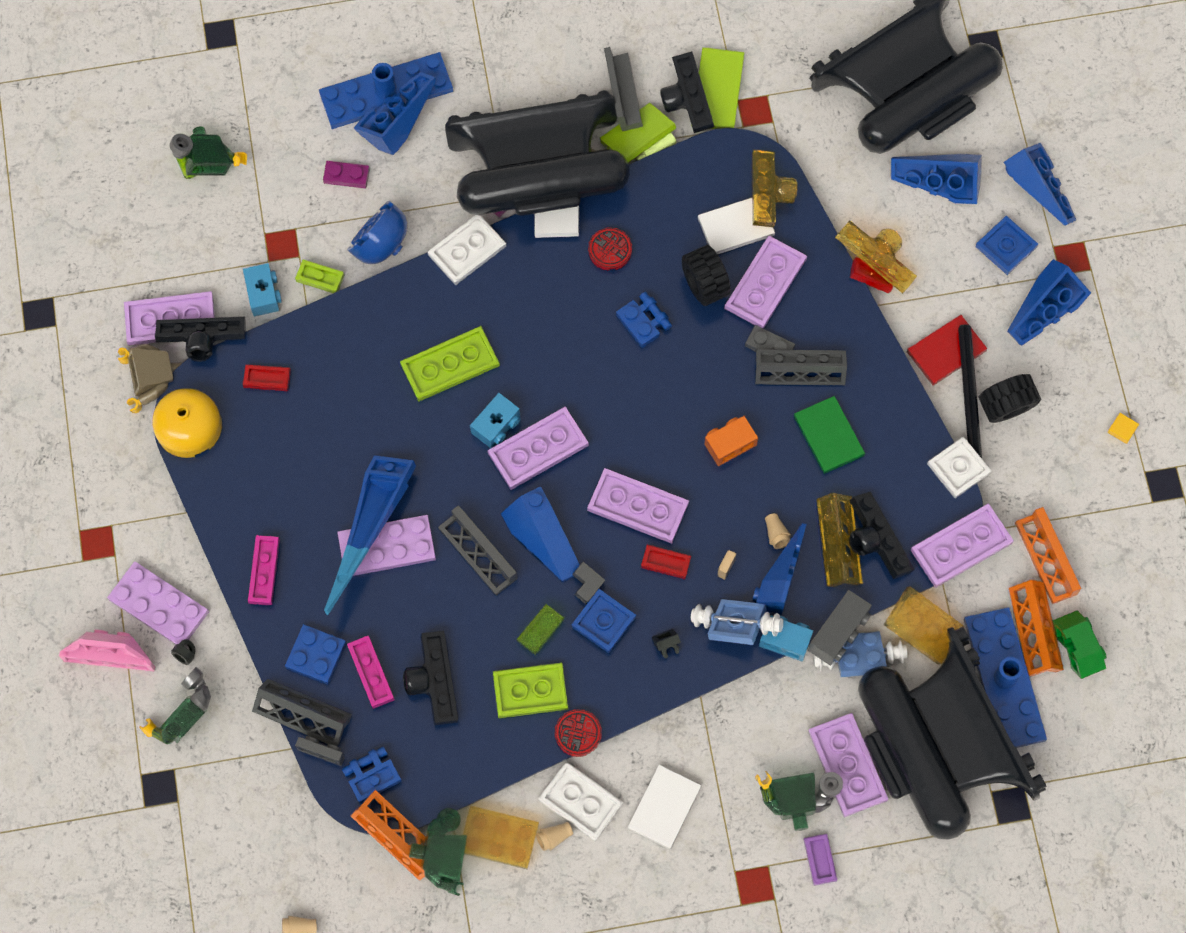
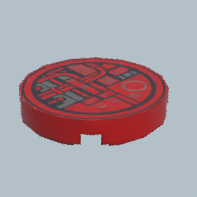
M605 228L592 236L589 241L588 252L591 261L597 267L609 271L610 269L617 270L625 266L631 258L632 244L630 238L623 231L617 228Z
M572 710L559 718L555 726V739L564 753L573 757H583L598 747L601 741L602 730L598 719L592 713L585 710Z

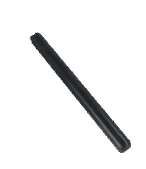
M960 325L958 332L967 440L982 458L972 332L970 325Z

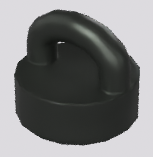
M188 639L182 640L171 650L173 657L182 664L189 665L195 658V646Z

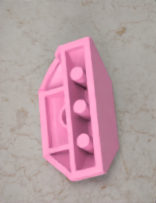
M104 630L86 632L59 653V657L64 662L155 672V666L131 634L125 632H117V635L108 634Z

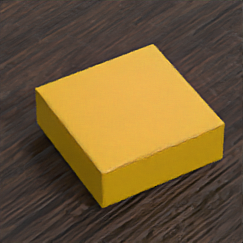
M1119 413L1107 433L1127 444L1139 423Z

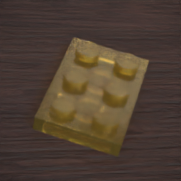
M911 586L905 589L883 624L938 665L942 664L948 653L949 640L947 629L953 627L957 630L965 627Z
M470 805L458 852L528 870L539 822Z

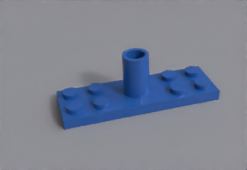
M438 52L393 67L387 63H379L373 67L370 74L318 89L331 129L360 121L372 108L376 110L382 106L385 98L388 96L392 98L398 94L400 87L420 72L434 76L437 79L427 100L454 92L441 53Z
M1010 608L964 617L971 648H975L980 658V665L977 666L981 684L1014 747L1018 748L1045 742L1047 737Z

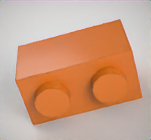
M745 416L739 419L735 417L729 420L726 426L721 429L714 428L709 431L705 437L704 445L719 467L757 446L758 437Z

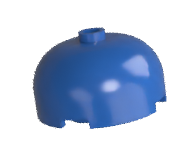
M390 200L380 207V213L377 212L373 217L369 218L351 241L354 246L347 249V251L363 263H381L391 255H397L403 247L401 243L407 234V219L404 213Z

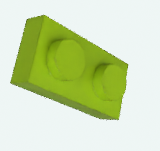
M303 259L295 280L301 284L335 293L339 291L345 275L343 271Z

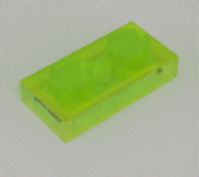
M545 604L517 638V642L536 655L564 621V617Z

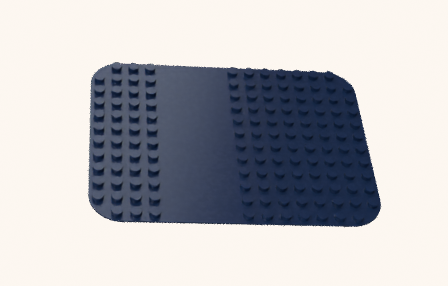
M722 128L700 133L629 164L630 175L623 189L615 193L580 198L579 236L535 238V214L524 216L514 214L490 225L506 242V247L457 285L447 277L428 256L427 252L245 332V339L225 340L213 346L212 356L208 360L196 362L188 358L172 373L173 381L168 383V389L157 398L155 408L159 401L168 393L178 389L191 388L207 394L215 402L222 418L221 434L215 445L210 450L208 448L204 452L195 455V457L184 458L172 455L161 446L156 436L155 440L262 683L270 679L352 714L350 722L344 728L340 743L337 746L345 757L342 766L298 751L295 746L298 737L305 739L308 735L281 724L312 795L320 807L338 823L356 832L370 835L351 817V814L362 805L357 800L348 782L356 778V775L352 773L345 776L341 768L349 765V762L353 759L358 760L368 755V751L372 749L377 750L384 746L388 755L380 758L381 763L391 759L402 782L379 794L417 829H420L573 757L564 753L555 739V726L559 718L566 712L585 710L592 713L598 719L601 726V741L599 743L601 744L786 657L785 655L759 647L762 637L761 629H759L754 645L709 640L708 631L710 627L708 629L705 628L703 623L699 627H695L694 622L691 621L692 609L696 608L698 604L704 610L710 605L713 612L716 613L721 599L756 603V601L752 600L755 588L761 587L762 580L785 549V547L775 549L769 543L765 517L770 514H778L779 519L791 534L790 540L802 523L807 524L782 616L787 618L788 622L808 625L813 630L810 643L848 590L872 605L869 613L873 616L934 587L911 552V547L983 507L979 487L975 484L955 499L927 465L929 460L951 446L954 441L866 283L850 278L853 260L796 159L773 139L754 131L738 128ZM758 195L760 196L775 232V235L772 237L807 256V260L764 329L794 343V350L846 351L847 371L845 385L755 384L756 352L745 347V343L755 325L726 310L725 304L766 239L718 254L730 280L731 294L712 304L703 306L692 293L682 269L683 255L708 245L698 221V215ZM617 228L630 238L632 244L631 258L622 268L617 270L610 269V271L603 270L591 261L588 252L589 241L601 229ZM643 292H647L650 297L657 301L656 305L668 315V320L672 327L667 331L662 326L656 328L660 332V336L641 348L618 319L616 311L632 300L638 306L642 305L643 301L639 296ZM650 310L645 313L650 321L655 319ZM481 326L500 366L418 402L400 361ZM245 365L290 368L288 391L244 388ZM761 372V376L769 377L773 375L771 372ZM787 372L784 375L786 377H792L795 375V373ZM810 372L807 374L808 377H815L818 375L815 372ZM831 373L829 376L841 377V373ZM500 393L520 408L521 418L515 428H510L506 432L504 441L566 407L588 441L589 446L510 490L488 454V450L491 448L471 434L470 425L495 396ZM835 396L863 448L865 456L824 474L799 428L794 414ZM745 416L758 437L757 446L718 467L704 445L707 433L714 428L721 429L726 426L729 420L735 417L739 419ZM376 455L414 460L416 468L407 483L409 487L387 522L428 515L436 560L352 576L333 609L326 615L324 609L342 561L338 531L352 528L365 471L372 458ZM604 468L689 500L688 507L672 544L587 511ZM540 486L551 504L579 564L584 562L604 578L605 581L599 589L636 614L635 620L610 653L604 651L571 626L588 604V602L586 604L574 595L583 583L575 577L564 582L558 579L540 559L510 533L501 516V513L520 496ZM871 491L915 569L910 574L893 579L878 553L873 552L861 556L853 552L849 544L850 534L855 529L863 527L849 502L854 496ZM458 505L517 572V580L497 596L438 528L452 516V510ZM456 521L446 528L451 535H460L461 527ZM256 535L273 536L280 539L272 605L248 603ZM463 540L462 548L464 551L475 552V543L470 540ZM651 545L690 555L691 560L686 579L641 568L646 546ZM730 550L736 553V559L724 580L718 577V568L727 551ZM477 557L476 565L479 568L489 569L490 560L487 557ZM492 573L491 582L496 588L506 581L502 574ZM303 624L346 640V646L328 685L285 668V664ZM674 629L681 642L676 644L679 647V653L676 654L673 647H669L666 650L668 658H664L661 652L654 646L652 637ZM444 631L458 714L457 723L434 725L429 696L427 694L408 695L405 691L403 683L405 669L424 664L421 633ZM368 635L394 697V701L374 709L371 706L347 646L348 643ZM562 663L568 710L498 718L493 671ZM286 708L281 710L285 718H294L290 710ZM307 717L302 719L305 726L309 728L316 727L311 719ZM330 727L323 728L328 736L335 738L337 730ZM319 740L318 744L327 747V743H324ZM374 763L361 768L362 773L374 768ZM373 799L368 804V807L374 813H382L381 805ZM387 817L388 826L391 829H399L398 821L394 817Z

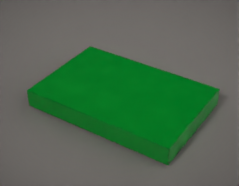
M835 396L794 414V418L824 474L865 456V452Z

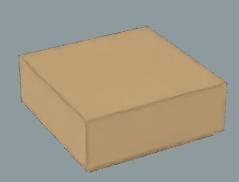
M730 550L727 551L718 568V577L726 579L735 562L736 553Z

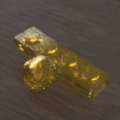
M753 150L752 225L774 227L776 223V203L792 204L797 196L798 186L796 179L776 176L775 152Z
M849 220L835 237L902 294L917 277L896 259L895 254L902 247V238L893 229H883L875 238H871Z

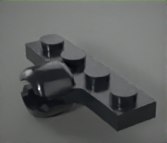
M693 52L672 57L678 82L660 90L664 109L668 113L686 109L694 133L714 128Z
M244 316L156 320L155 340L156 343L186 342L185 351L187 357L193 361L202 362L212 356L213 343L215 341L245 339L246 319Z
M871 491L854 496L849 502L863 527L855 529L850 534L849 544L853 552L861 556L873 552L878 553L893 579L910 574L915 569Z
M444 631L421 633L424 664L405 669L403 673L405 691L408 695L427 694L429 696L434 725L457 723L458 714Z

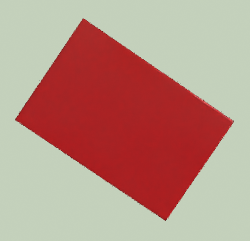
M959 315L907 349V353L933 386L961 368L958 328L960 325H969L962 315ZM971 328L975 359L985 353L987 347Z

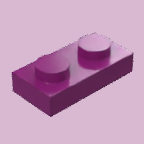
M326 161L323 183L366 189L370 170L369 165Z

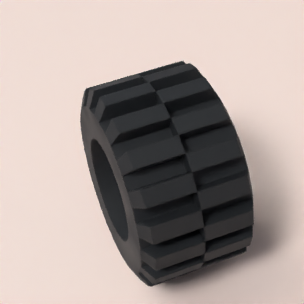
M705 245L682 256V269L687 283L695 298L703 306L712 304L731 294V285L727 271L720 257L711 246Z
M1020 374L998 382L984 390L978 397L990 423L1002 422L1023 414L1037 406L1041 401V397L1030 374Z

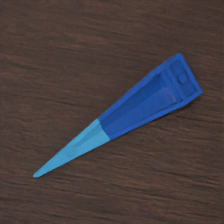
M376 455L372 458L365 471L345 552L324 609L326 615L333 609L409 487L407 483L416 468L414 460Z

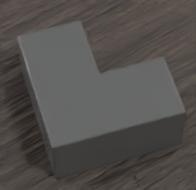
M582 562L572 574L583 583L574 595L586 604L604 583L605 579Z

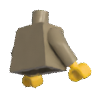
M147 343L131 347L129 351L126 348H119V355L125 356L118 358L121 364L129 363L135 396H139L137 400L135 398L127 400L129 406L136 403V406L130 409V412L134 414L139 413L142 405L145 406L161 396L168 389V383L173 381L172 373L182 363H170L167 351H162Z

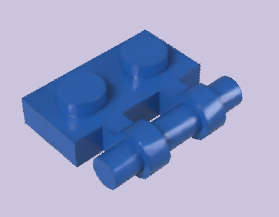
M643 292L639 296L643 301L642 305L638 306L632 300L616 311L618 319L641 348L660 336V332L656 328L662 326L667 331L672 327L668 320V315L656 305L657 301L650 297L647 292ZM649 310L655 317L652 321L645 315Z
M384 746L377 750L372 749L368 751V755L358 760L353 759L349 762V765L341 768L345 776L355 773L356 778L348 782L359 803L364 802L374 790L381 793L402 782L391 759L381 763L380 758L388 755ZM374 763V768L362 773L361 768Z

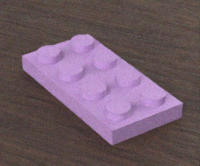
M768 236L725 304V309L764 329L807 260V256Z
M212 291L124 302L128 346L155 343L156 320L215 318Z
M563 407L489 449L488 454L510 490L586 448L589 446V443L567 408Z
M604 468L587 511L672 544L688 507L689 500Z
M988 503L911 547V552L934 587L937 588L1013 544L1014 540Z
M428 515L386 522L353 576L435 561ZM351 529L338 531L342 558Z
M135 561L107 597L109 601L175 645L184 639L189 640L209 613L208 609Z
M852 713L808 730L825 773H837L843 780V788L835 796L843 817L888 801L884 787Z

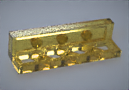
M830 493L817 499L826 582L828 587H836L844 583L860 585L863 584L859 555L853 552L849 544L850 534L856 529L854 510L849 502L852 496L838 493ZM840 501L845 504V512L841 508ZM843 523L848 528V534L843 529ZM846 544L850 548L851 555L846 551ZM848 567L852 569L853 577H849Z

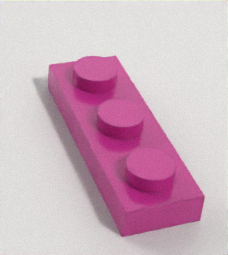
M256 535L248 595L249 604L272 605L280 543L279 537Z
M369 635L348 643L347 646L372 708L374 709L394 701Z

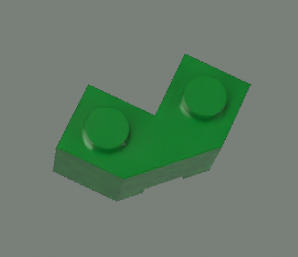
M1077 610L1052 620L1057 640L1067 649L1071 669L1081 679L1106 669L1104 659L1107 656L1105 650L1100 646L1088 617H1084Z

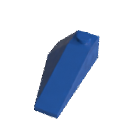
M420 72L401 86L400 92L394 97L390 98L388 96L383 100L384 104L378 109L374 110L372 108L355 125V131L378 150L394 155L407 140L437 79L434 76Z
M1041 143L1027 147L1004 161L1008 175L1064 226L1076 221L1067 197L1060 192L1062 184L1059 178L1053 176L1051 171L1054 165Z
M946 154L892 157L891 179L913 188L918 187L930 192L929 194L942 196L953 203L977 204L981 181L982 155Z
M1053 259L1037 277L1007 332L1022 346L1042 333L1043 329L1051 323L1056 324L1059 322L1060 317L1066 313H1072L1077 310L1091 292L1067 265Z
M540 486L520 496L501 513L510 533L540 559L562 582L574 577L572 574L580 564L543 489Z
M802 523L762 580L761 587L755 588L752 600L756 601V603L765 604L766 612L778 613L782 616L807 524Z

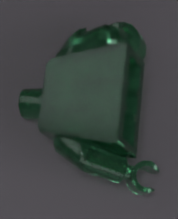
M445 808L438 813L436 819L431 821L427 829L424 845L411 843L409 857L422 859L420 869L424 870L425 877L437 888L460 896V893L456 892V887L464 885L463 882H460L467 836L445 835L447 832L456 830L461 822L458 811L452 808Z

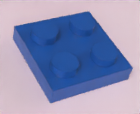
M1005 216L976 243L975 247L1008 275L1038 247V243L1008 216Z
M598 589L571 626L604 651L610 653L635 620L636 614Z
M303 624L285 664V668L328 685L346 646V640Z

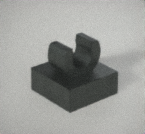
M674 629L652 637L654 646L661 652L664 658H668L666 650L669 647H673L676 654L679 653V647L676 644L681 642Z

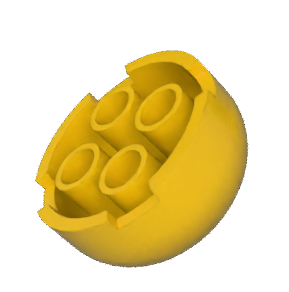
M183 388L168 393L159 401L153 413L152 426L158 442L167 452L178 457L190 458L195 457V455L204 452L208 448L210 450L215 445L221 434L222 418L215 402L207 394L196 389Z

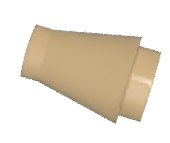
M773 513L766 516L765 521L770 545H773L775 549L786 547L790 541L791 534L779 519L778 514Z
M566 822L540 829L536 837L543 851L548 849L551 851L569 836H572L573 831L570 824Z
M288 915V918H282V933H317L316 919Z

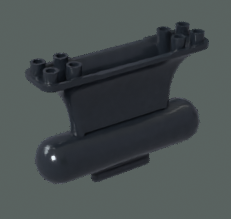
M914 0L915 6L911 11L854 48L851 47L844 53H841L839 49L834 50L828 58L831 61L827 64L819 60L812 66L811 69L814 73L809 79L812 81L811 88L814 92H819L830 86H843L859 93L873 105L875 109L866 114L858 125V136L862 146L870 152L878 154L888 152L917 132H920L926 140L933 139L974 112L976 104L970 97L993 83L1001 75L1003 69L1002 57L999 51L991 44L976 43L959 54L952 48L942 26V11L948 6L949 0Z
M603 90L598 92L597 95L587 96L586 94H580L575 99L497 113L481 114L480 112H472L466 117L450 116L445 124L449 149L455 152L475 150L481 156L487 168L470 172L464 175L458 182L457 199L462 209L474 215L515 209L517 215L524 216L577 207L580 205V198L615 193L623 189L630 175V167L624 155L610 149L591 152V139L595 129L612 126L617 121L614 96L609 94L608 91Z
M953 627L947 629L949 647L944 662L928 680L913 690L909 691L899 672L889 666H878L870 669L862 676L858 686L859 696L877 730L864 738V743L890 795L894 799H899L909 794L928 832L938 839L946 840L958 837L965 832L970 824V810L961 792L981 785L1003 783L1023 789L1033 801L1040 799V793L1045 791V787H1047L1041 774L1031 777L1029 771L1035 769V763L1030 753L1028 752L1020 756L975 672V666L980 665L978 653L974 647L967 651L964 646L970 644L964 627L957 630Z

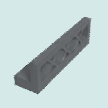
M606 47L604 52L612 93L616 101L617 119L623 132L643 127L629 55L624 53L613 56L611 48Z
M756 349L755 384L845 385L847 359L846 351ZM761 372H771L773 375L769 377L761 376ZM787 372L795 373L792 377H786L784 374ZM810 372H815L818 374L815 377L807 376V374ZM841 373V377H830L829 374Z
M458 505L454 508L452 516L438 528L497 596L517 580V572ZM456 521L461 527L460 535H451L446 528ZM463 540L473 541L475 543V552L464 551L462 548ZM477 557H487L490 560L489 569L479 568L476 565ZM492 573L502 574L506 581L496 588L491 582Z
M267 679L258 688L252 712L335 746L339 745L343 730L350 722L352 716L350 713L270 679ZM262 699L269 701L273 709L267 710L260 707ZM285 708L290 710L294 718H285L281 710ZM306 717L311 719L316 727L309 728L305 726L302 719ZM330 727L337 730L335 738L328 736L323 728Z

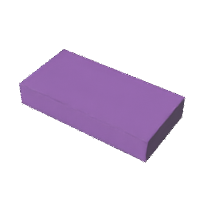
M823 834L804 838L813 886L837 882L828 835Z

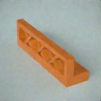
M1044 507L1036 509L1031 516L1017 520L1015 525L1041 581L1044 582L1045 590L1051 603L1055 604L1078 595L1082 588ZM1033 521L1037 528L1035 536L1025 532L1023 525ZM1035 541L1045 545L1046 552L1044 556L1035 553L1033 549ZM1044 562L1054 565L1056 569L1054 576L1044 572L1042 568ZM1054 582L1063 585L1066 593L1056 597L1052 590Z
M1029 580L1010 587V597L1029 676L1047 671L1056 673L1064 670L1044 582ZM1026 589L1027 597L1024 603L1019 601L1017 591ZM1026 610L1031 612L1032 616L1029 625L1023 621ZM1031 632L1036 634L1037 638L1034 647L1028 643V637ZM1037 654L1041 657L1043 666L1034 669L1033 659Z
M376 790L351 814V817L419 881L428 875L445 855ZM375 799L381 805L382 813H374L368 807V804ZM387 817H394L398 821L399 829H391L388 826ZM404 833H411L415 836L416 845H408L405 842ZM422 850H430L436 856L430 864L423 859Z

